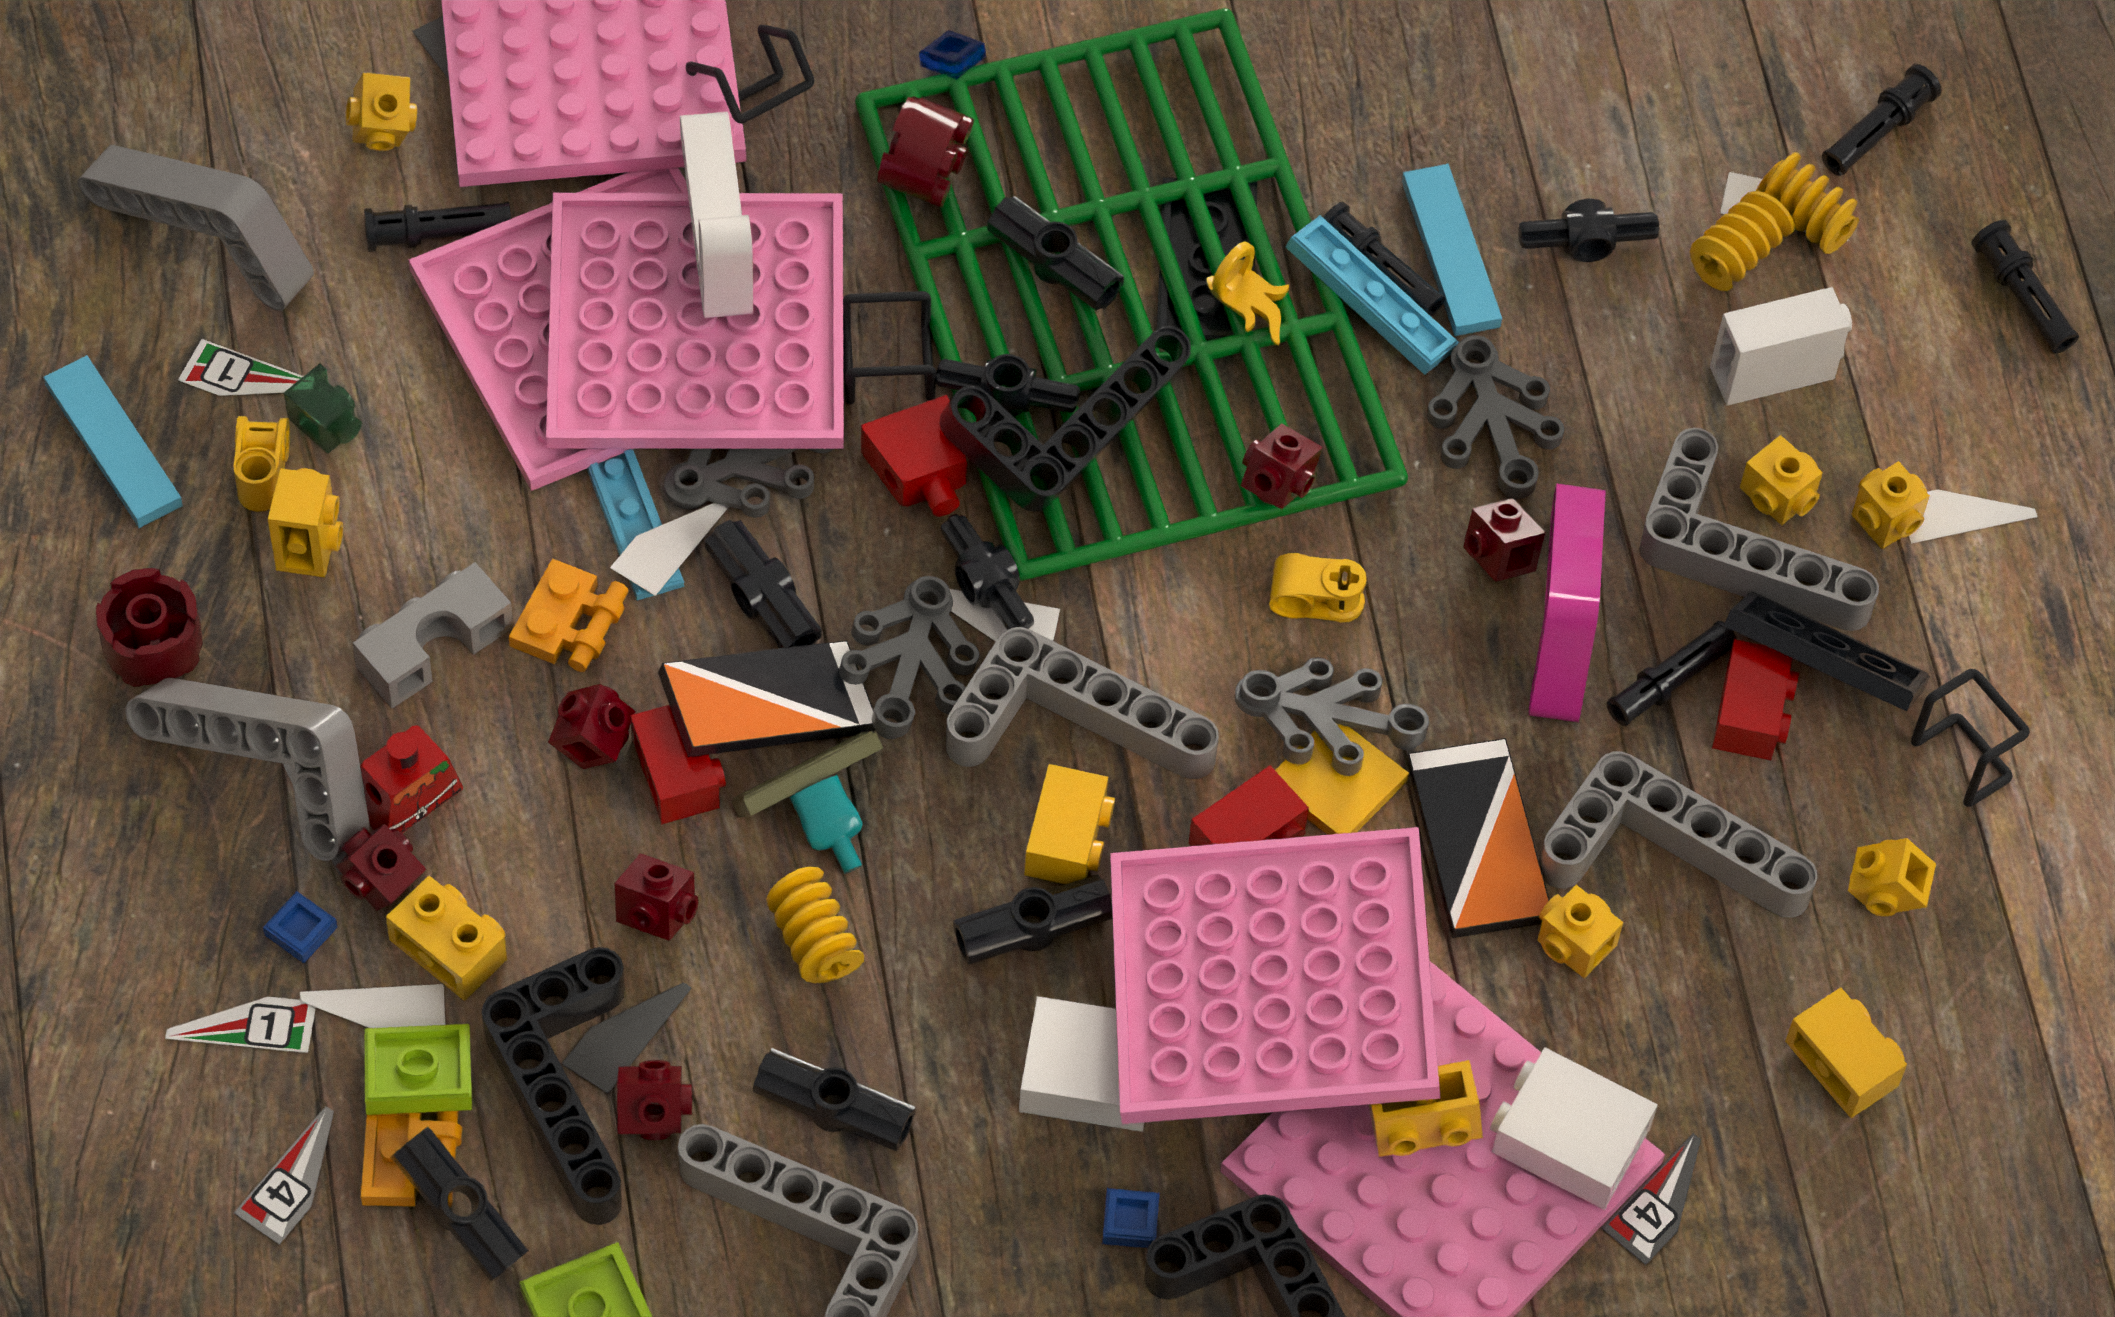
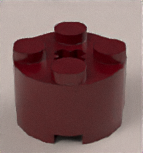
M914 96L912 98L908 97L892 128L895 134L888 154L883 153L877 182L921 201L942 207L951 186V181L946 179L951 173L958 175L963 166L968 148L961 146L960 143L965 145L974 119L926 99Z
M156 568L131 570L115 578L110 583L111 589L103 596L101 604L97 603L96 606L97 628L103 655L111 669L121 676L124 683L133 687L157 684L165 678H177L193 671L200 661L199 653L203 640L196 597L187 582L182 579L179 582L173 577L161 575L160 569Z

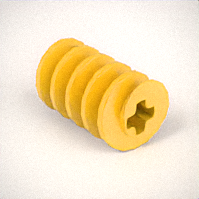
M1794 152L1785 160L1779 161L1761 180L1756 191L1767 193L1777 199L1792 216L1795 224L1794 229L1802 232L1806 230V237L1810 242H1820L1822 252L1831 254L1852 236L1858 226L1859 217L1852 215L1857 206V200L1851 198L1843 205H1840L1838 202L1843 194V189L1836 187L1826 194L1824 191L1828 185L1829 178L1826 175H1822L1814 182L1810 181L1815 171V166L1807 164L1798 171L1796 168L1801 155L1798 152Z
M1760 191L1748 192L1741 198L1740 203L1732 206L1727 214L1720 217L1715 225L1707 229L1703 236L1692 243L1690 257L1695 271L1712 288L1719 291L1731 290L1733 288L1732 281L1739 282L1746 275V270L1754 269L1758 265V259L1767 257L1770 254V248L1779 246L1782 243L1783 237H1787L1794 232L1795 224L1788 210L1769 194Z
M810 866L799 868L780 879L770 889L766 902L768 909L774 914L777 927L783 931L784 942L791 948L792 959L799 965L801 977L810 983H827L847 976L858 969L864 962V954L860 950H852L856 945V938L851 933H844L848 928V921L843 916H836L840 911V905L835 899H828L832 893V888L826 882H819L823 878L824 872L819 867Z

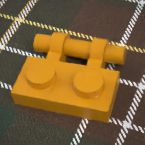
M552 558L509 635V646L552 664L556 663L563 649L573 652L568 660L569 666L576 671L585 672L591 660L599 658L606 643L603 638L610 625L618 623L625 610L623 602L629 589L624 584L613 581L605 594L596 595L594 594L598 587L596 575ZM582 614L591 616L592 619L586 629L579 631L575 629Z
M458 1111L437 1112V1121L421 1120L422 1112L367 1115L361 1186L362 1206H416L417 1190L391 1159V1156L418 1133L429 1127L455 1159L456 1147L462 1143L463 1129L458 1124ZM450 1192L448 1195L449 1208L453 1204V1192Z

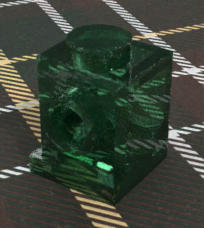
M319 363L284 392L289 421L326 453L329 454L341 443L350 442L359 433L362 422L355 416L354 408L356 405L353 398L340 385L333 387L328 382L327 369Z

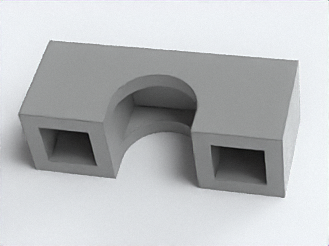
M474 562L462 571L457 570L448 574L438 587L423 597H415L407 601L397 614L382 624H373L366 628L359 635L358 639L353 642L356 668L391 708H394L433 682L430 657L423 650V646L427 642L437 637H453L461 641L474 655L514 628L511 602L477 563Z

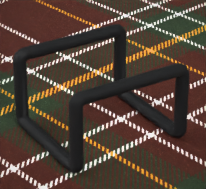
M764 24L758 26V35L774 74L739 91V102L779 82L783 77V68L769 35L789 40L805 81L742 114L727 78L721 69L690 61L686 64V72L691 76L701 73L716 77L734 121L740 124L745 123L809 90L814 85L813 73L799 39L793 31Z
M925 291L847 294L843 297V368L845 400L848 404L855 402V377L924 375L926 399L928 401L935 399L936 369L933 367L931 329L929 326L931 319V296ZM921 301L923 365L853 368L851 303Z
M1976 669L1964 671L1927 695L1911 738V744L1917 747L1957 723L1983 753L1978 759L1963 799V804L1966 807L1977 804L2012 780L2011 770L1999 756L2024 741L2030 734L2026 723L1983 674ZM1973 679L2019 732L1991 748L1967 719L1958 713L1949 715L1925 730L1934 703ZM1991 762L2002 776L1978 790L1987 764Z

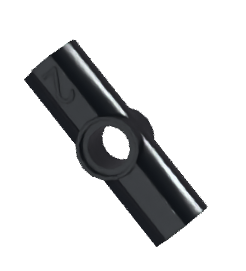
M1006 196L995 207L992 216L987 221V231L1033 264L1035 274L1040 280L1048 284H1061L1096 311L1100 308L1106 309L1115 300L1117 293L1124 284V276L1077 242L1076 233L1069 225L1063 222L1048 221L1016 196L1011 198ZM1050 252H1060V254H1051Z
M728 520L717 526L714 532L705 539V549L730 581L733 596L743 613L750 619L757 618L779 649L815 644L822 637V628L796 595L794 582L783 563L776 557L769 559L741 520Z
M1099 874L1049 890L1038 887L1025 888L1017 893L1012 902L955 919L953 921V929L963 960H966L968 965L1020 948L1031 952L1041 951L1052 943L1054 937L1113 919L1112 903L1104 879H1101ZM1035 915L1041 917L1044 921L1033 924L1026 922L1022 918Z
M773 1048L768 1054L766 1053L753 1084V1093L812 1116L816 1125L825 1131L839 1132L846 1130L895 1151H898L903 1146L916 1112V1107L857 1083L854 1076L843 1068L831 1067L822 1069ZM829 1095H840L846 1101L841 1104L832 1105L824 1102L823 1098Z
M429 1127L418 1133L391 1156V1159L432 1208V1215L436 1223L454 1235L490 1281H493L529 1251L488 1201L484 1186L466 1174ZM458 1191L469 1198L472 1208L469 1216H458L450 1210L447 1200L450 1192Z

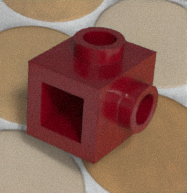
M1280 424L1262 441L1255 439L1247 449L1242 464L1247 468L1240 486L1257 495L1263 502L1273 504L1282 510L1297 496L1300 498L1305 497L1313 486L1317 475L1315 468L1323 447L1286 425Z
M1511 498L1472 508L1463 548L1495 582L1536 572L1546 532Z
M602 684L569 691L559 704L558 718L548 743L582 769L616 762L620 750L624 747L629 737L630 715L635 714L636 711L622 701L615 690Z
M385 824L370 833L365 827L356 832L341 847L347 855L335 865L343 874L341 881L346 889L358 899L363 900L365 898L376 911L392 904L427 870L411 853L413 846L400 831L394 828L389 829Z
M642 853L635 858L614 883L616 922L668 941L675 936L684 924L687 925L693 920L698 909L699 899L695 895L694 872Z
M647 1060L641 1062L639 1066L618 1067V1134H640V1137L647 1140H662L669 1138L671 1134H681L682 1115H692V1084H682V1066H671L669 1062L663 1060Z

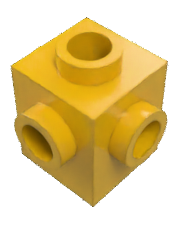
M362 73L354 87L353 97L348 98L346 105V125L353 126L352 142L364 143L367 148L372 150L386 151L400 147L407 134L414 132L417 121L416 103H410V77Z
M1779 435L1746 462L1740 489L1751 498L1754 506L1760 512L1770 515L1780 525H1783L1795 514L1800 517L1804 516L1814 507L1820 497L1817 491L1823 472L1818 468L1810 455L1799 452L1784 437Z
M1899 461L1883 471L1880 468L1872 470L1860 481L1858 495L1851 515L1881 549L1886 548L1902 537H1908L1923 524L1925 520L1923 515L1930 495L1927 493L1922 480L1917 475L1910 474Z
M1908 838L1884 840L1877 844L1857 847L1853 869L1850 874L1848 892L1876 916H1892L1898 912L1925 908L1928 904L1936 863Z
M1575 885L1563 898L1556 894L1544 906L1539 914L1542 924L1537 941L1541 943L1543 950L1552 960L1561 964L1565 963L1585 979L1617 946L1624 922L1611 913L1609 906L1603 899L1595 894H1588L1578 885Z

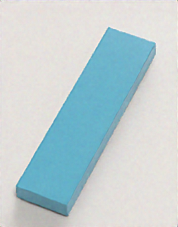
M1449 164L1403 172L1402 185L1439 292L1445 297L1443 304L1454 336L1500 328L1502 316Z
M1318 216L1294 234L1288 241L1286 248L1424 375L1451 355L1453 348L1459 343L1322 216Z
M88 356L44 376L45 386L138 528L183 506L181 496Z
M633 449L626 450L623 454L599 464L597 462L591 464L587 468L619 555L623 553L637 535L662 525ZM679 568L657 595L684 587V580ZM629 580L636 600L654 596Z

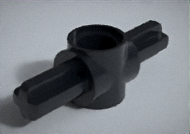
M1582 199L1570 204L1562 212L1561 219L1521 222L1518 228V239L1520 246L1524 249L1563 246L1565 253H1571L1575 260L1595 262L1609 256L1615 250L1616 242L1656 239L1659 236L1660 228L1658 216L1653 212L1614 215L1613 209L1611 207L1606 208L1604 202L1598 199Z
M1003 354L992 360H987L985 367L943 359L938 364L936 371V384L939 387L960 390L968 386L979 387L993 397L1013 417L1023 412H1028L1030 405L1072 413L1076 410L1080 397V388L1077 385L1036 377V369L1029 368L1022 358L1012 354ZM1003 384L1015 385L1011 388L1001 387V385Z
M957 514L949 516L948 520L941 525V533L958 557L955 565V576L965 598L972 605L980 603L984 608H992L1006 630L1015 627L1026 629L1034 625V617L1016 592L1020 583V576L1016 563L1008 549L1002 544L994 546L990 541H982L966 516H959Z

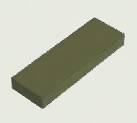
M876 732L858 733L733 797L731 803L738 817L752 816L883 749V746Z

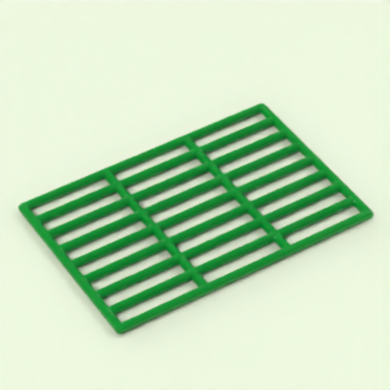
M1230 9L1212 10L859 93L856 96L855 105L877 171H879L883 153L888 154L890 147L877 108L902 102L905 103L907 98H912V96L923 98L949 92L955 111L974 119L967 145L992 215L995 207L1005 198V194L967 87L994 81L1038 204L1039 214L1050 222H1063L1069 226L1093 220L1108 265L1124 276V284L1118 293L1138 347L1153 331L1112 216L1139 210L1181 329L1189 338L1191 344L1190 356L1182 367L1195 365L1245 506L1217 512L1170 381L1155 397L1198 517L1170 524L1134 420L1118 436L1151 527L1148 530L1123 536L1097 459L1095 458L1081 472V476L1104 540L1075 547L1059 497H1057L1050 506L1042 510L1056 552L1028 559L1007 494L977 467L1000 539L1016 563L1020 581L1403 487L1408 482V473L1342 299L1310 270L1325 313L1299 319L1289 291L1282 300L1273 302L1280 309V343L1287 342L1339 482L1310 489L1305 497L1300 498L1297 496L1282 510L1273 504L1263 502L1257 495L1240 486L1247 468L1242 464L1246 449L1214 359L1241 353L1269 432L1271 433L1280 424L1288 427L1260 348L1274 345L1271 341L1269 326L1246 332L1245 320L1223 304L1234 335L1206 341L1157 205L1180 199L1185 200L1211 274L1214 276L1226 256L1203 194L1230 188L1249 242L1255 249V258L1262 277L1273 286H1283L1286 283L1248 183L1275 177L1296 233L1312 222L1236 19ZM1219 28L1268 159L1241 165L1193 34ZM1171 39L1175 40L1223 170L1199 176L1195 175L1150 53L1149 44ZM1130 50L1177 181L1150 187L1103 55ZM1085 60L1132 192L1104 197L1058 66ZM1040 71L1084 194L1085 203L1059 209L1013 76ZM882 184L917 290L925 291L931 296V319L929 326L941 360L949 359L962 362L928 260L954 253L991 360L999 355L1009 354L974 251L975 248L1001 242L1048 380L1077 385L1080 388V392L1100 387L1125 362L1113 363L1095 309L1068 290L1095 368L1067 375L1028 260L987 231V226L967 231L952 184L943 206L939 207L949 235L921 242L906 195ZM1333 331L1385 471L1362 477L1357 476L1306 337ZM1155 348L1159 358L1172 362L1168 352H1160L1159 348ZM1012 384L1001 385V387L1011 388L1015 386ZM951 389L952 395L954 396L958 390ZM1078 406L1072 413L1059 411L1063 423L1079 409ZM957 408L962 419L967 422H976L975 416L971 411ZM1023 412L1015 416L1014 418L1039 441L1030 412ZM1071 445L1075 458H1080L1076 448ZM1034 475L1031 476L1036 488L1044 491L1048 490L1047 484L1042 478Z

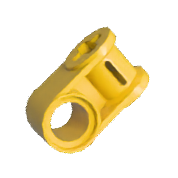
M238 416L233 467L238 500L248 510L260 512L267 511L271 507L280 468L285 469V462H287L289 456V418H280L278 423L248 421L246 416Z
M1299 553L1280 555L1274 562L1269 601L1270 609L1275 614L1290 619L1311 618L1340 623L1353 621L1362 614L1365 607L1363 591L1366 586V572L1361 565L1349 559L1309 557ZM1343 572H1347V581H1342ZM1340 601H1344L1343 610L1339 609Z

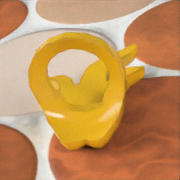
M1241 242L1223 259L1215 275L1207 277V285L1211 293L1221 303L1245 320L1246 332L1254 328L1255 314L1264 319L1269 324L1271 341L1274 345L1278 346L1280 344L1281 315L1280 309L1273 301L1282 300L1287 294L1290 285L1273 286L1252 270L1255 249L1250 243Z

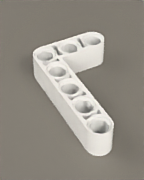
M728 112L680 116L681 144L704 318L753 314L751 227L749 215H742L729 114Z

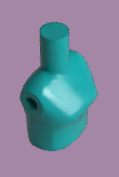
M838 775L813 784L790 797L800 818L803 832L812 849L819 851L832 848L844 874L850 873L862 866L850 839L861 831L863 823L855 806L846 795Z

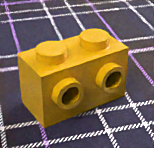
M280 468L268 515L276 571L325 578L331 551L338 552L340 550L343 538V522L337 521L340 498L332 494L330 475L320 474L308 468L298 470Z
M1052 764L1048 765L1026 849L1025 876L1068 884L1087 878L1089 870L1098 872L1104 842L1096 839L1100 826L1109 828L1115 804V798L1107 796V776Z
M430 875L386 916L389 940L463 1001L468 999L507 960L506 934L500 924L487 914L480 917L468 907L466 899L455 887L450 884L442 886Z
M1841 987L1793 1018L1785 1040L1788 1046L1850 1118H1853L1899 1087L1907 1067L1903 1052L1897 1043L1891 1038H1885L1871 1022L1870 1014L1860 1001L1851 999Z
M1470 1060L1438 1066L1440 1099L1369 1104L1379 1157L1393 1154L1406 1156L1420 1149L1442 1145L1460 1146L1470 1140L1483 1138L1480 1103Z

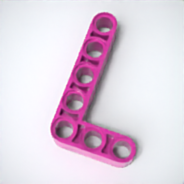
M1556 483L1550 520L1544 619L1531 688L1529 716L1579 723L1599 612L1605 490Z

